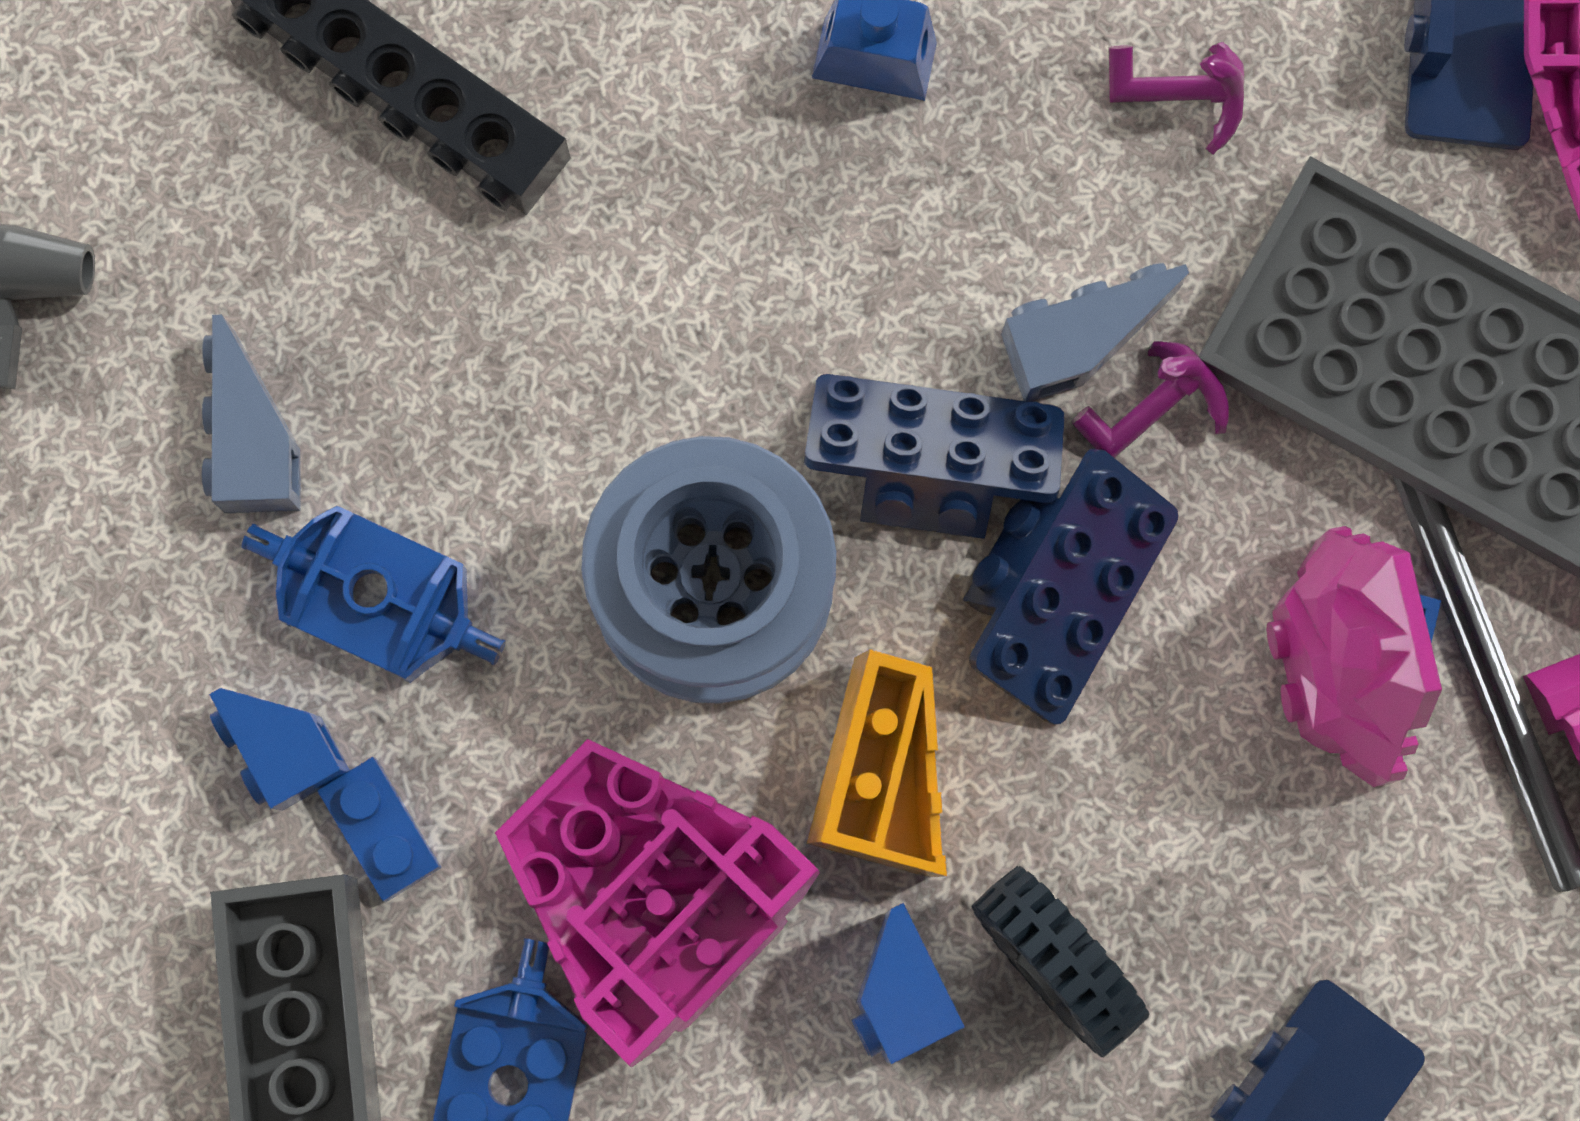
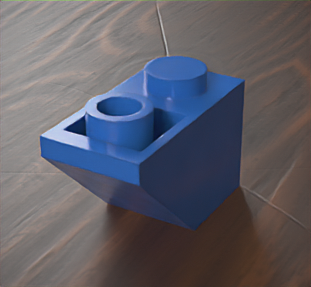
M219 688L209 694L217 708V711L210 714L212 724L228 748L234 745L238 747L248 766L241 770L240 774L247 790L257 804L261 805L267 801L270 809L283 811L350 771L322 717L223 688Z

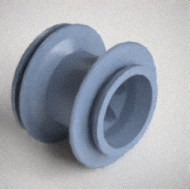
M699 436L672 441L646 452L623 468L605 488L590 515L583 539L581 570L586 598L607 645L627 670L644 684L667 696L693 703L722 704L748 699L775 687L794 673L812 653L826 627L832 605L833 587L836 580L837 551L832 525L819 496L803 475L783 458L756 444L734 438ZM686 525H698L705 531V537L701 543L695 546H686L679 541L678 533ZM743 528L751 534L752 540L746 548L734 550L725 543L724 538L731 529ZM711 557H717L720 575L725 579H729V581H718L716 591L713 592V600L707 601L703 582L695 578V576H705L707 567L710 566ZM661 562L672 563L678 569L676 579L669 584L662 585L651 577L652 569ZM762 569L770 574L771 582L758 592L750 590L744 583L746 575L752 570ZM680 604H690L698 610V618L694 622L684 623L672 617L671 613ZM735 607L742 610L745 614L743 619L729 625H720L718 623L719 614L725 608Z

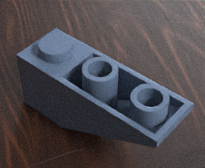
M1164 263L1153 264L1135 271L1130 275L1131 281L1108 288L1105 281H1098L1074 290L1071 293L1072 299L1053 305H1048L1046 299H1039L1020 305L1012 310L1013 317L1006 318L1001 337L1023 401L1032 402L1084 386L1180 290L1189 274L1187 265L1167 270Z
M222 314L212 315V335H205L202 345L206 373H212V396L204 397L202 404L203 427L206 434H212V458H205L202 464L204 493L206 496H212V502L224 513L301 511L300 448L235 330Z

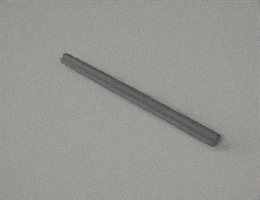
M1392 476L1553 889L1557 892H1566L1579 888L1580 848L1443 503Z

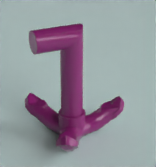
M1222 41L1212 45L1209 51L1213 55L1206 57L1200 63L1201 68L1207 75L1133 78V46L1108 47L1110 103L1211 100V103H1222V113L1218 123L1214 125L1213 140L1205 148L1214 155L1217 150L1223 148L1233 137L1243 118L1244 65L1229 46Z
M1154 341L1149 347L1148 356L1162 359L1158 369V378L1165 380L1112 428L1090 406L1081 410L1071 421V424L1095 449L1105 450L1116 458L1186 395L1190 396L1197 389L1200 390L1207 404L1206 411L1215 420V434L1226 433L1229 421V405L1222 383L1189 346L1175 342Z

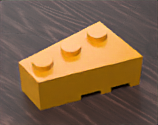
M871 649L854 657L806 844L927 877L947 876L946 856L942 855L940 813H942L941 792H938L935 751L938 750L932 667Z

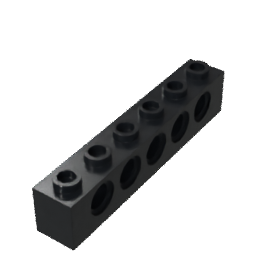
M230 0L235 8L232 17L246 31L259 39H262L266 33L284 44L280 48L281 52L293 64L307 73H310L316 67L331 77L330 87L345 101L355 107H359L365 101L381 113L378 120L392 134L408 142L412 135L430 147L427 154L438 166L453 176H457L461 170L480 182L477 186L480 194L501 210L507 211L510 205L527 215L571 159L565 137L369 0ZM304 3L310 5L309 10L298 18L285 17L286 12L296 4ZM355 37L360 39L356 47L348 52L338 53L332 51L335 44L343 38ZM404 71L409 73L405 82L399 86L385 87L381 85L384 77L391 72ZM442 105H452L459 108L456 115L448 121L435 122L429 119L431 113ZM501 139L508 143L505 151L498 156L485 157L478 153L480 147L489 140Z

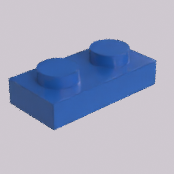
M375 757L369 758L317 790L383 902L391 900L442 868Z

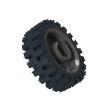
M1016 866L992 885L971 906L975 916L982 923V927L993 938V942L1009 958L1010 963L1023 975L1028 984L1041 996L1046 1005L1058 1015L1059 1019L1069 1029L1071 1028L1074 1034L1100 1057H1105L1149 1018V1011L1145 1008L1146 1005L1143 1000L1136 994V989L1123 976L1124 973L1119 966L1105 954L1106 950L1101 944L1089 935L1088 929L1078 918L1075 919L1071 915L1069 909L1059 898L1055 899L1052 892L1042 882L1039 883L1036 877L1023 867Z

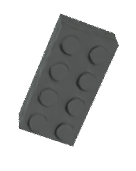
M342 874L210 892L230 1121H381L358 878Z

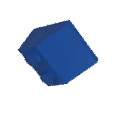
M904 903L890 909L884 916L856 1000L862 1014L851 1019L868 1056L873 1057L881 1053L885 1062L893 1064L965 1026Z

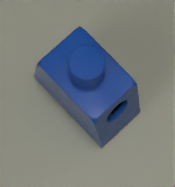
M834 0L824 19L812 78L925 101L937 45L929 7L921 2L911 0Z

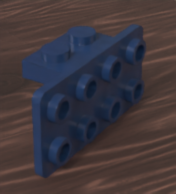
M1414 0V12L1408 20L1404 41L1405 52H1410L1405 114L1406 133L1414 139L1508 150L1523 148L1530 139L1534 87L1524 59V0Z
M823 374L816 380L804 463L809 469L866 478L860 522L985 539L994 496L1044 503L1054 502L1058 498L1061 484L1064 411L1058 406L1038 402H1025L974 393L948 391L851 376Z
M1090 449L1085 453L1061 497L1057 498L1054 502L1044 503L1020 499L1007 513L1003 524L1004 529L989 555L977 565L973 573L972 584L963 598L964 602L977 611L992 616L970 654L969 663L971 668L1044 721L1057 725L1063 723L1174 529L1179 517L1177 508L1108 452L1099 449Z
M1318 980L1312 984L1279 1032L1276 1033L1274 1030H1271L1260 1041L1249 1059V1062L1254 1065L1239 1087L1232 1084L1222 1094L1213 1107L1210 1117L1215 1121H1384L1424 1065L1425 1056L1418 1046L1330 980Z

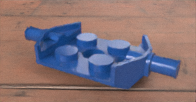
M335 506L314 517L293 537L286 535L285 539L258 527L256 524H252L247 532L252 537L268 545H264L247 536L243 538V549L273 561L272 564L278 567L276 598L278 616L282 623L289 627L293 626L398 675L409 683L454 650L460 651L462 649L490 662L492 665L498 662L499 654L479 645V643L501 653L504 650L506 640H501L473 627V623L468 619L467 569L462 563L344 508ZM368 574L381 575L387 582L388 590L386 597L374 607L359 606L353 598V589L356 582Z
M524 938L517 977H513L512 983L455 1001L454 1007H457L433 1121H569L588 1025L546 991L547 983H542L549 954L547 942L538 941L535 961L532 966L537 941ZM506 1065L519 1068L525 1074L528 1082L525 1097L515 1105L500 1103L495 1099L491 1091V1080L494 1073Z

